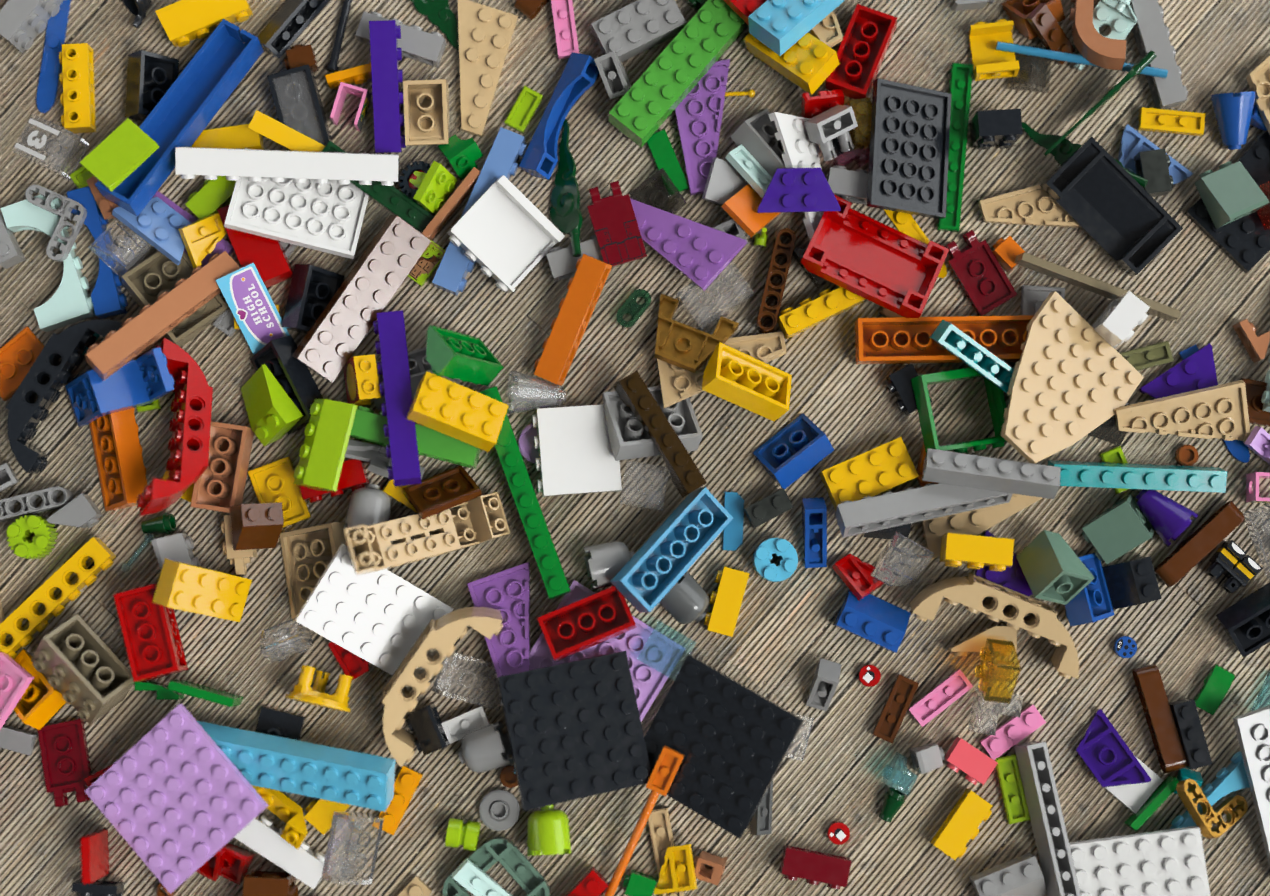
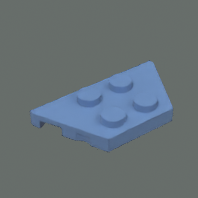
M1127 124L1123 128L1118 161L1122 163L1124 168L1136 174L1134 156L1139 152L1160 148ZM1169 156L1170 166L1168 169L1169 175L1173 178V185L1192 176L1193 173Z
M158 197L152 198L138 217L122 207L113 209L112 215L176 265L180 264L185 245L178 229L191 224V222Z

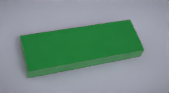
M665 129L654 133L646 143L669 197L688 190L689 185Z
M1168 776L1136 814L1133 813L1124 823L1130 829L1138 830L1176 790L1179 781L1175 777Z

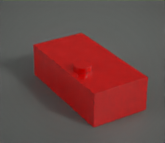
M860 4L856 5L837 52L839 65L826 79L827 90L842 89L844 96L866 103L873 86V80H875L897 27V17Z
M229 205L218 209L223 224L226 220ZM225 228L241 267L243 268L254 263L266 288L292 278L293 270L280 241Z
M615 586L537 618L555 661L637 628L625 597Z

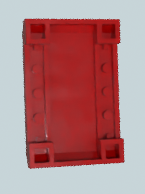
M835 195L841 211L824 212L802 257L801 263L807 271L905 318H920L949 249L931 240L928 244L916 240L851 209V202Z

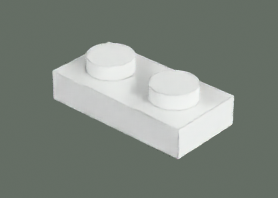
M483 706L441 723L449 744L464 738L470 732L490 725Z

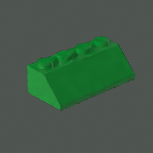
M432 325L427 328L426 360L431 365L432 372L437 376L442 375L450 379L455 378L463 382L468 381L476 385L488 386L504 368L480 338Z

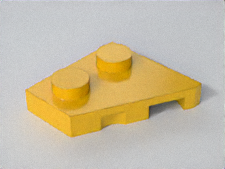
M219 213L211 214L178 229L193 268L201 266V262L206 255L211 254L217 242L221 241L226 235Z

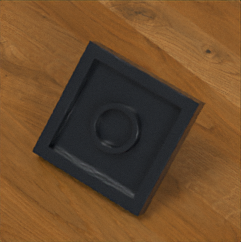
M262 707L255 732L300 740L305 717Z

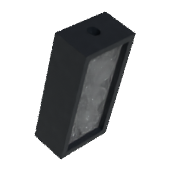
M307 64L267 75L279 122L325 146L329 141L333 142L314 71L310 65Z

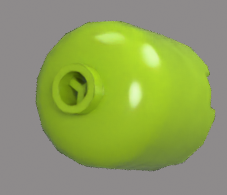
M554 805L541 807V810L530 814L527 822V856L571 854L569 820L564 811L554 809Z

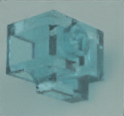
M896 752L891 764L886 765L882 771V782L909 795L918 776L907 768V757Z

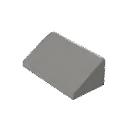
M3 725L0 730V748L31 756L38 734Z

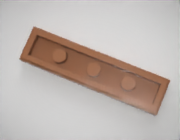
M473 167L421 234L429 240H433L474 188L480 175L478 169Z

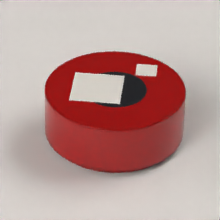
M864 665L858 672V679L865 686L872 687L880 681L881 674L876 666Z
M834 822L828 827L827 835L832 843L842 845L848 841L850 830L844 823Z

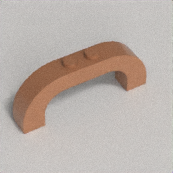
M1070 0V2L1074 3V8H1070L1069 21H1073L1072 36L1079 53L1096 66L1112 70H1122L1126 57L1127 40L1109 39L1096 31L1093 25L1094 0Z

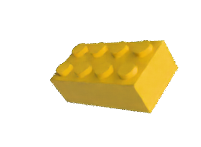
M750 33L744 38L749 53L810 95H813L839 65L836 51L810 33L805 34L781 56Z
M427 371L419 382L406 419L489 452L497 442L509 405Z
M902 437L819 473L835 511L837 505L844 501L853 502L867 496L873 497L919 477Z
M165 559L153 602L169 608L240 622L252 580L230 573Z

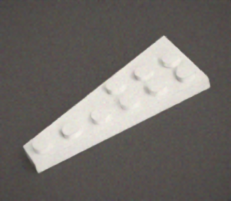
M778 112L768 114L770 121L775 122L778 131L775 133L776 139L781 141L784 149L782 158L785 167L821 168L819 146L817 143L810 142L804 122L809 120V118ZM825 211L804 212L803 222L810 241Z

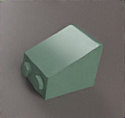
M1231 161L1219 166L1220 170L1215 172L1208 170L1200 174V179L1194 183L1216 229L1247 216L1270 203L1240 161L1234 164Z
M1131 493L1082 527L1083 537L1088 543L1092 542L1096 548L1094 550L1096 556L1100 561L1104 560L1106 564L1111 563L1149 540L1154 534V528L1136 505L1137 502Z
M1043 530L1016 556L1034 597L1066 605L1094 580L1091 572L1058 533Z

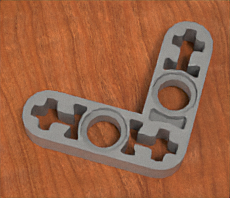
M31 185L26 190V199L33 205L61 217L47 245L46 253L52 260L62 262L66 260L87 217V210L77 201L40 185ZM39 191L42 196L46 197V200L34 198L32 194ZM55 198H59L62 201V205L58 209H52L51 202ZM73 209H78L81 213L74 216L71 212ZM67 219L74 221L76 225L74 226L72 223L67 222ZM70 226L72 234L69 237H63L61 234L62 229ZM58 238L64 242H67V244L64 245L63 243L58 242ZM60 247V250L62 251L61 255L57 254L55 256V253L53 252L54 248L58 249Z

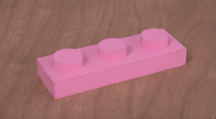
M551 0L558 59L570 58L572 52L579 53L572 0Z
M958 669L909 707L908 711L919 725L923 727L974 686L963 672Z
M1031 704L979 741L989 757L995 760L1045 724L1046 721L1034 704Z

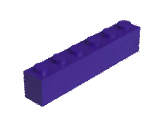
M395 20L369 21L375 153L402 152V148H406L405 135H402L401 126H404V113H401L400 104H404L403 91H400L399 83H403V70L399 69L398 61H402V48H398L397 39H401V26L397 25Z

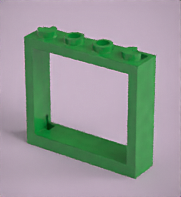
M972 368L924 374L912 378L926 453L928 449L967 453L968 448H973L975 452L987 449L986 445H992V448L1004 447V442L1007 441L1001 436L1006 408L1003 390L983 377L995 437L939 446L927 385L983 376Z

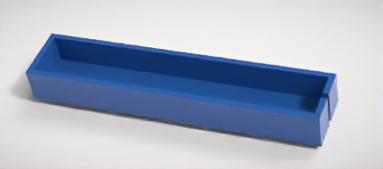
M225 19L219 23L139 127L159 145V148L112 192L100 181H97L95 186L104 198L137 217L176 167L175 147H191L264 52L258 37L243 29L240 31L238 26Z

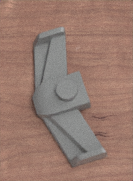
M349 439L345 457L369 462L368 471L388 478V467L392 466L391 458L387 459L386 446ZM420 466L421 481L425 468Z

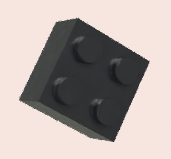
M1021 109L977 111L969 122L971 147H978V150L990 149L991 146H999L1000 149L1010 148L1023 134Z

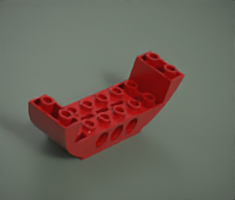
M165 338L155 348L161 347L162 353L167 358L169 374L174 379V390L172 392H175V398H173L171 403L173 418L169 425V431H172V438L168 442V451H171L166 465V470L169 471V478L167 480L153 478L148 485H145L143 493L139 494L137 498V507H140L139 516L154 514L174 504L192 483H196L208 467L213 387H209L205 375L196 361L177 344Z

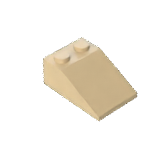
M446 79L403 81L405 146L449 144V88Z

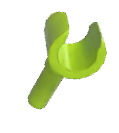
M764 227L761 233L755 234L754 246H767V228Z

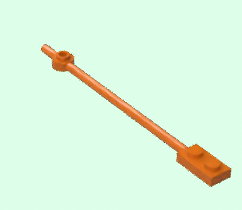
M667 746L663 747L646 785V788L651 789V793L604 896H614L659 794L666 797L684 758V754Z

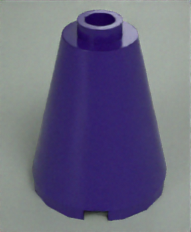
M1143 489L1136 496L1138 499L1136 505L1167 547L1171 545L1169 542L1171 538L1175 541L1191 525V517L1196 519L1199 516L1196 512L1156 490L1147 491Z

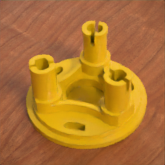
M302 665L298 684H295L293 692L285 695V698L350 713L348 694L353 677L339 674L336 691L329 695L325 693L330 673H323V671L316 670L314 667ZM316 670V676H315L313 688H310V687H311V683H312V679H313V675H314V671Z

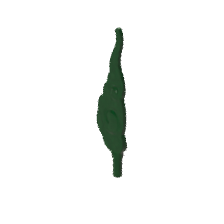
M410 0L414 3L419 14L428 17L434 26L439 27L441 32L446 35L450 44L459 51L458 21L455 14L450 10L448 0Z
M1150 51L1136 65H1133L1129 73L1118 84L1113 86L1044 155H1048L1081 123L1118 93L1135 75H1139L1157 55Z
M565 119L559 147L560 161L558 172L555 177V187L551 193L550 217L561 232L570 234L573 257H580L579 236L583 218L579 210L580 193L575 177L576 165L568 145L569 123Z
M1022 122V129L1026 131L1036 144L1046 148V150L1062 137L1059 135L1040 134ZM1065 138L1050 154L1061 165L1082 145L1073 144ZM1115 159L1123 167L1122 163ZM1124 168L1143 188L1146 187L1147 179Z

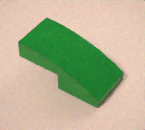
M1215 664L1205 678L1204 686L1194 699L1196 706L1214 715L1235 678V674Z
M150 681L135 682V691H157V700L184 699V694L169 690L167 685Z

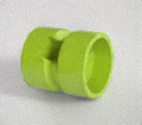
M450 818L445 846L458 848L462 845L465 850L476 851L481 822L468 821L465 824L462 819Z

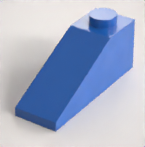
M824 497L802 498L805 568L827 567V507Z

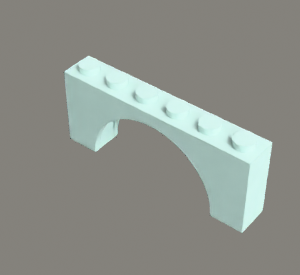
M41 194L34 196V198H40L44 201L46 200V197L42 196ZM55 198L51 202L52 209H58L62 205V201L59 198ZM27 199L1 208L6 227L12 232L33 230L52 237L61 218L56 214L33 205ZM66 226L62 229L61 234L63 237H69L67 229H69L70 226ZM58 238V242L63 243L64 245L67 244V242H64ZM74 243L66 260L63 261V277L57 291L47 302L34 308L39 328L45 332L95 316L92 299L87 290L90 288L89 282L82 275L81 269L83 264L80 257H76L74 251L77 248L76 243Z

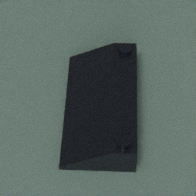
M1090 137L1040 185L1129 276L1138 275L1183 229L1093 137Z

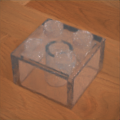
M627 460L620 505L662 512L669 476L668 468Z

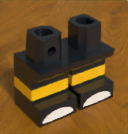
M1233 540L1225 541L1210 558L1211 564L1206 573L1213 579H1217L1223 573L1227 579L1221 586L1228 593H1233L1239 587H1245L1248 581L1263 568L1249 555H1246L1247 553Z

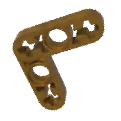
M1186 779L1177 784L1178 796L1195 824L1200 827L1201 834L1207 839L1220 837L1243 817L1248 810L1246 800L1240 795L1227 798L1213 810L1195 780ZM1197 804L1201 805L1202 814L1198 812ZM1222 812H1224V813L1226 814V817H1227L1226 823L1222 820V817H1221V813H1222Z

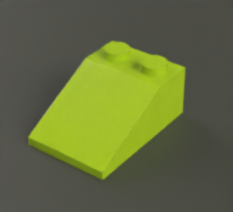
M265 364L241 387L251 429L264 447L281 439L303 417V414Z

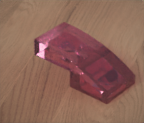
M870 148L856 149L843 153L834 159L833 164L834 166H845L855 160L858 166L861 167L869 162Z

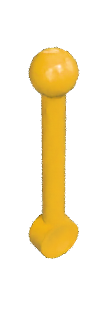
M750 89L743 92H726L725 96H749L752 98L755 96V91Z

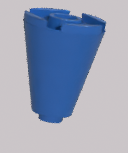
M1255 91L1211 95L1223 146H1228V150L1241 149V145L1246 144L1256 98Z

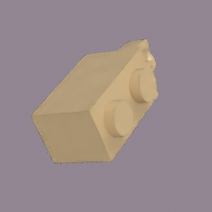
M224 515V521H221V530L226 538V542H223V553L227 555V559H230V565L235 564L236 575H247V563H251V558L258 557L257 549L233 551L231 515Z

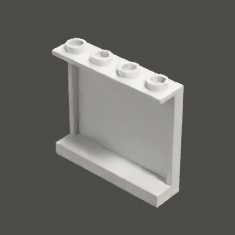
M504 175L500 176L447 232L450 235L449 240L455 246H461L466 251L464 253L466 257L472 262L476 261L481 266L480 270L487 277L490 278L492 276L497 281L496 286L504 293L506 291L508 293L514 292V288L549 250L565 237Z
M604 404L542 408L535 411L536 414L532 415L533 428L537 427V436H534V448L539 451V458H535L536 471H540L541 479H537L538 492H542V497L608 491L619 492L622 490L620 461H615L609 443Z

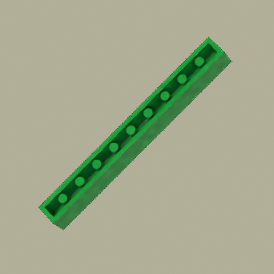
M497 386L478 392L503 403ZM506 412L495 448L549 598L552 600L571 593Z

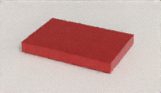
M108 829L98 830L80 839L83 884H91L109 874Z

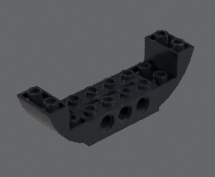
M112 320L81 322L68 327L58 335L53 333L5 407L9 410L7 428L10 446L18 463L25 472L38 474L39 471L43 472L49 463L47 461L49 455L27 443L28 439L32 440L38 431L36 427L39 422H43L47 418L49 406L52 402L55 403L61 395L60 389L63 384L67 385L73 376L71 372L74 367L82 363L85 357L83 355L87 347L90 348L95 342L96 337L93 334L96 332L105 338L111 331L121 329L123 327L122 322ZM62 357L61 364L57 365L58 359ZM50 376V381L46 384L45 380ZM38 394V400L34 402V397Z

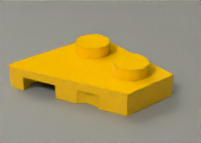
M691 844L667 847L664 857L665 861L661 866L660 877L657 887L654 889V895L697 889Z

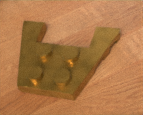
M661 294L655 358L695 373L712 356L719 342L724 344L736 332L739 323L720 317L711 335L672 320L679 305V300Z

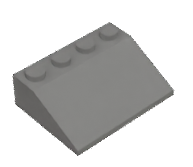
M661 386L648 387L687 452L697 451L703 435L690 398L664 408ZM603 392L602 397L609 443L615 461L661 455L646 429L629 407L624 405L617 392Z

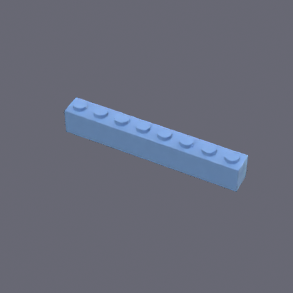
M500 127L461 217L500 176L504 175L509 180L511 175H515L519 166L516 162L519 156L523 157L527 148L524 136ZM450 241L432 281L433 286L458 296L459 292L464 291L467 284L465 278L468 272L471 273L473 271L476 261L472 262L464 254L466 251L461 246L457 247Z

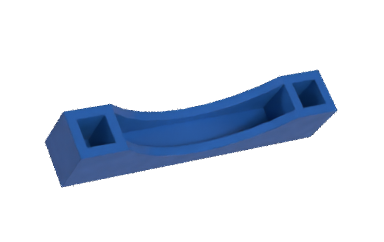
M572 52L519 165L521 169L531 176L549 180L558 162V138L564 120L576 101L594 85L599 74L594 58L590 55Z
M89 186L67 191L68 198L79 202L86 208L87 217L84 224L94 237L98 249L99 274L96 285L91 293L95 316L104 319L127 313L125 308L128 306L125 294H122L120 287L122 286V279L120 273H117L115 266L118 265V259L111 249L113 238L106 228L108 219L104 220ZM73 209L71 213L80 215L81 212L78 209Z

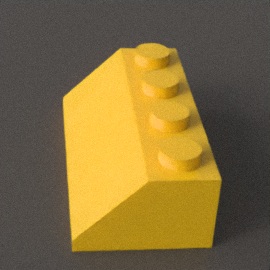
M180 0L155 11L168 38L175 47H184L194 39L206 38L223 19L230 23L244 22L249 19V16L254 15L248 0Z
M719 342L704 370L702 390L775 422L789 411L792 375Z

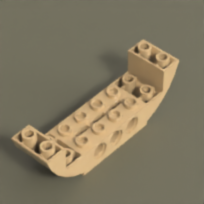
M495 492L479 496L423 520L419 514L370 526L363 524L343 530L355 575H363L471 547L508 535L510 530L499 493Z
M969 573L968 576L952 577L933 583L919 592L909 603L915 618L922 621H927V619L933 621L941 601L945 597L946 602L956 606L958 603L965 605L966 610L978 614L979 611L987 614L986 617L992 621L999 622L1000 619L1007 622L1008 627L1015 630L1025 629L1028 631L1027 634L1040 639V636L1048 639L1049 643L1057 646L1051 662L1055 669L1059 671L1058 674L1067 679H1071V676L1079 678L1077 649L1072 637L1050 604L972 573ZM990 596L989 600L983 601L985 597ZM1006 605H1011L1008 609H1004ZM1031 613L1030 616L1024 618L1026 614Z
M468 607L447 613L436 621L431 619L382 690L385 741L392 757L400 767L403 766L405 761L409 763L415 754L414 736L401 728L405 722L404 716L408 711L412 712L418 703L417 697L420 693L424 694L431 684L429 682L430 678L433 675L437 676L443 667L442 661L445 657L449 658L456 648L454 644L457 639H462L467 633V625L488 639H491L493 634L496 636L503 627L500 610L488 607ZM429 649H436V651H434V652H431V651H428V650H429Z

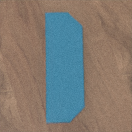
M725 492L724 508L733 517V520L723 530V550L735 551L743 544L744 499L737 492Z

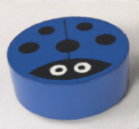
M1119 637L1114 642V652L1121 658H1131L1137 651V644L1131 637Z

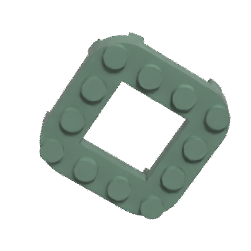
M503 837L492 838L467 858L483 872L488 871L499 861L527 893L525 896H550V888L546 879L509 839ZM451 874L445 880L443 896H471L466 888L453 879Z

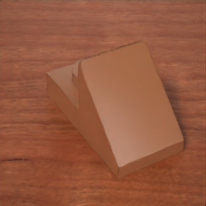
M1247 319L1233 325L1253 363L1264 359L1270 341V330L1257 336L1254 325Z

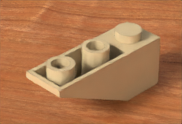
M989 626L948 647V651L954 652V656H967V652H975V656L988 657L989 652H997V657H1011V653H1017V630L1008 626Z

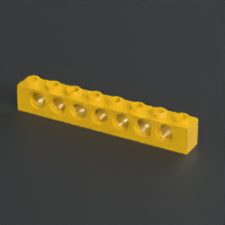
M92 537L0 624V652L6 653L14 659L17 655L16 651L21 646L23 648L33 640L32 636L37 631H43L49 625L48 621L53 616L57 617L65 610L64 606L69 601L72 602L81 595L80 590L93 584L98 577L96 575L100 571H106L113 565L114 562L112 560L116 555L99 537ZM91 557L94 560V566L88 569L86 561ZM73 573L78 575V581L75 584H72L70 581ZM57 588H60L62 596L57 600L54 592ZM41 603L46 607L43 615L38 612V607ZM25 618L29 621V628L27 630H24L22 627V622ZM8 634H11L13 637V642L10 646L6 643Z

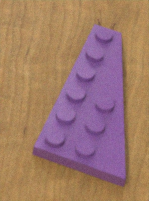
M730 59L716 61L675 109L690 195L704 193L712 159L717 157Z
M630 199L642 240L703 291L708 288L747 244V241L742 238Z
M527 562L467 583L474 607H488L501 611L502 629L496 636L493 634L491 639L485 637L498 677L530 671V563Z

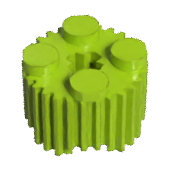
M21 516L20 519H16V522H12L6 531L7 537H9L7 542H10L8 546H11L10 550H13L16 556L26 559L45 558L46 555L49 556V552H52L51 549L55 548L54 544L57 543L55 540L58 533H56L57 528H54L55 524L48 523L47 518L42 516ZM32 533L35 534V537L32 538L33 541H31Z

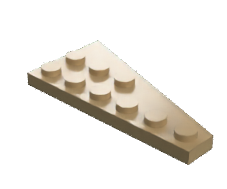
M783 331L729 338L724 343L764 363L785 355L787 351ZM710 358L695 373L657 359L664 408L704 391L702 390L703 373Z

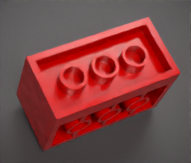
M158 583L113 594L134 682L149 681L188 670L174 608L153 602Z

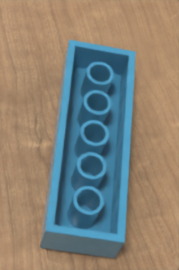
M706 487L698 488L681 502L610 582L639 613L651 612L733 520V517Z

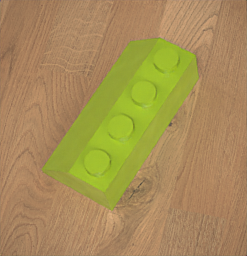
M315 399L310 408V421L305 428L306 437L304 444L299 451V464L294 471V484L320 491L337 490L357 405L329 399Z

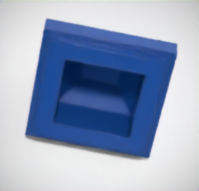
M1255 104L1250 125L1266 131L1267 128Z

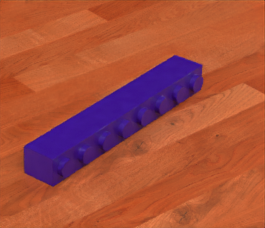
M403 310L377 313V321H373L374 333L379 334V341H375L376 353L381 354V362H377L378 373L383 375L384 381L379 383L380 394L381 396L385 395L386 403L381 404L383 417L387 416L388 424H384L385 438L389 437L390 445H386L387 459L391 458L392 466L388 467L389 480L394 481L395 487L422 484L415 422L406 419L413 402Z

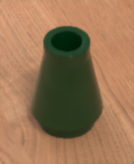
M163 513L149 520L142 521L141 528L144 534H170L171 531L176 530V520L173 514Z
M889 788L888 792L885 791L879 818L891 822L905 803L904 798L906 795L894 788Z

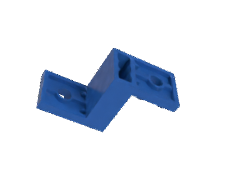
M161 347L150 350L136 360L128 362L104 381L94 370H90L65 387L78 427L88 425L103 415L154 402L174 390V379L169 374L167 358L162 353Z

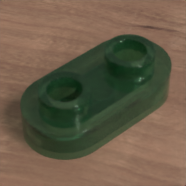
M635 290L620 307L616 319L621 327H633L650 307L651 296L646 290ZM638 298H643L644 303L639 305L637 304L636 300ZM625 314H629L631 316V320L625 321L623 319V316Z

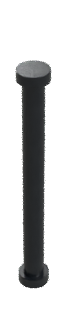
M343 0L329 64H326L325 68L330 72H338L339 70L337 64L352 0Z

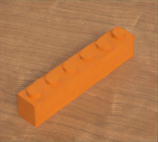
M583 254L576 263L575 268L577 271L574 278L572 277L568 282L567 295L559 304L560 312L551 323L552 331L550 336L545 339L542 349H544L543 353L534 365V369H536L534 375L556 385H563L612 268V265L586 254Z

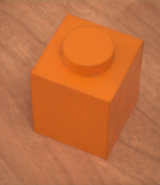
M1011 236L1005 240L1001 237L992 246L995 249L993 254L1007 272L1017 265L1014 263L1016 256L1025 252Z

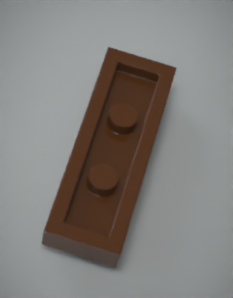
M1040 3L1026 19L1047 50L1073 54L1075 48L1047 5ZM1054 60L1056 64L1063 65V63L1065 62L1060 60Z
M900 674L897 675L872 731L873 735L893 744L919 683Z

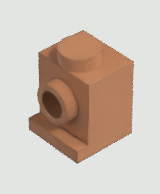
M702 851L700 856L696 855L693 861L695 877L718 886L728 858L725 856L722 858Z

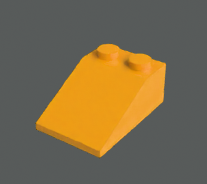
M23 649L13 660L34 678L13 710L24 724L40 730L66 702L58 689L53 688L49 684L47 677L35 669L31 661L33 657Z

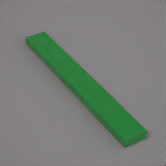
M952 63L950 69L949 93L952 95L946 218L938 219L937 230L959 232L973 74V65Z

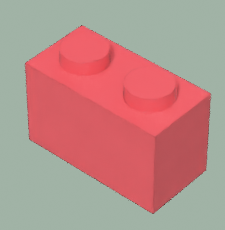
M960 737L955 739L945 755V760L948 762L946 766L956 773L961 770L967 774L965 779L974 785L978 782L984 785L998 764L995 760Z

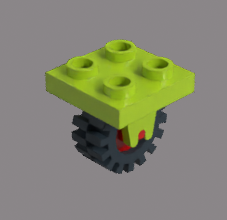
M419 161V164L413 162V167L410 164L407 165L408 170L405 171L403 169L402 173L404 176L399 178L402 181L399 183V186L402 188L401 191L435 216L445 204L450 193L455 189L457 179L442 164L433 161L431 166L423 161Z

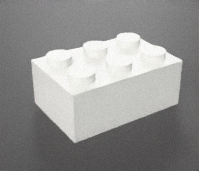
M1128 291L1112 301L1092 327L1106 342L1115 348L1124 341L1127 342L1133 336L1134 331L1132 329L1137 325L1140 326L1148 317L1146 312L1150 307Z

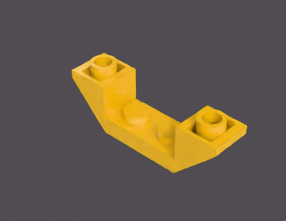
M251 785L268 804L266 809L286 823L281 837L296 849H299L308 834L302 807L281 791Z

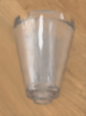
M511 371V374H509L506 396H508L510 403H506L509 405L507 409L508 414L561 407L562 403L566 402V390H563L562 385H556L518 371Z

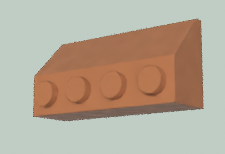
M211 421L208 467L194 484L190 507L231 513V506L242 504L254 432L250 427Z

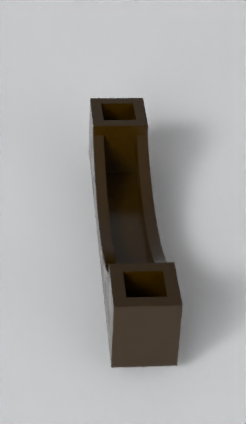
M638 371L618 381L614 389L624 405H627L653 440L681 497L684 498L706 484L707 482Z

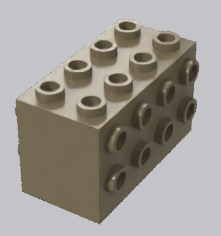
M78 614L43 637L31 659L35 669L47 677L49 684L53 688L58 689L65 702L72 705L77 710L79 717L87 721L89 725L122 702L135 683L130 670Z

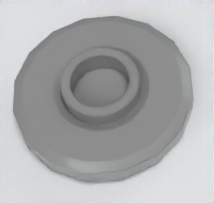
M493 790L486 794L480 802V819L491 830H508L519 818V802L507 790Z

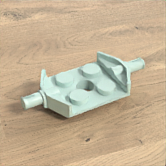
M1100 0L1093 10V25L1096 31L1099 33L1101 26L1108 25L1111 28V33L1104 37L1125 40L1137 23V18L1130 6L1131 0ZM1078 63L1074 65V67L1076 69L1078 68V70L1082 71L1083 67L1085 66L1084 64L1080 65Z

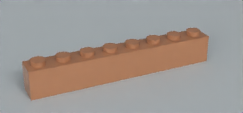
M226 251L220 255L216 253L204 267H197L188 279L185 280L183 278L178 281L172 291L169 293L167 291L163 292L157 298V302L143 307L137 317L127 319L122 324L123 327L121 329L108 333L104 338L105 340L99 345L97 343L92 345L86 351V362L103 381L220 294L221 290L216 280L241 269V267Z

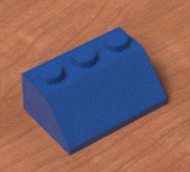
M802 413L752 453L772 479L785 490L832 453L834 448L826 434Z
M1095 553L1078 556L1094 576V580L1065 605L1066 617L1069 620L1070 626L1092 623L1114 615L1102 564Z
M849 589L833 625L886 650L897 653L906 633L911 613L871 594L859 601Z

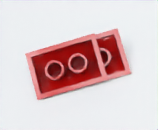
M227 843L196 872L215 882L219 876H222L240 885L256 854Z

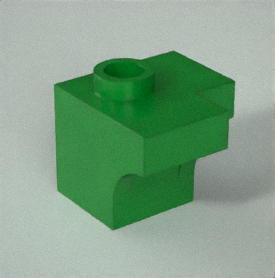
M454 134L449 138V144L438 146L460 180H463L473 167L478 169L475 161L481 158L483 154L472 137L461 140Z

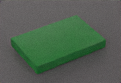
M182 679L171 680L168 685L169 690L228 707L240 705L243 699L242 696Z

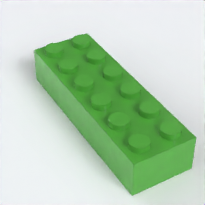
M358 406L350 437L383 446L390 445L389 437L385 438L384 424H388L387 416L383 417L382 411H379L378 415L374 414V411L370 408ZM415 422L418 455L476 469L481 449L426 426L417 425Z

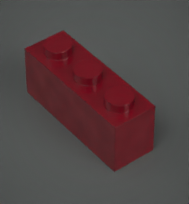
M784 845L780 873L784 874L785 879L797 881V877L806 879V883L819 885V882L828 883L827 887L840 890L841 886L847 887L852 861L847 857Z

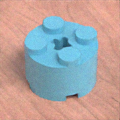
M770 538L760 543L755 549L752 563L755 572L761 578L770 582H779L788 579L795 572L798 565V555L794 546L787 540ZM772 554L780 557L778 566L775 563H770V560L773 558Z

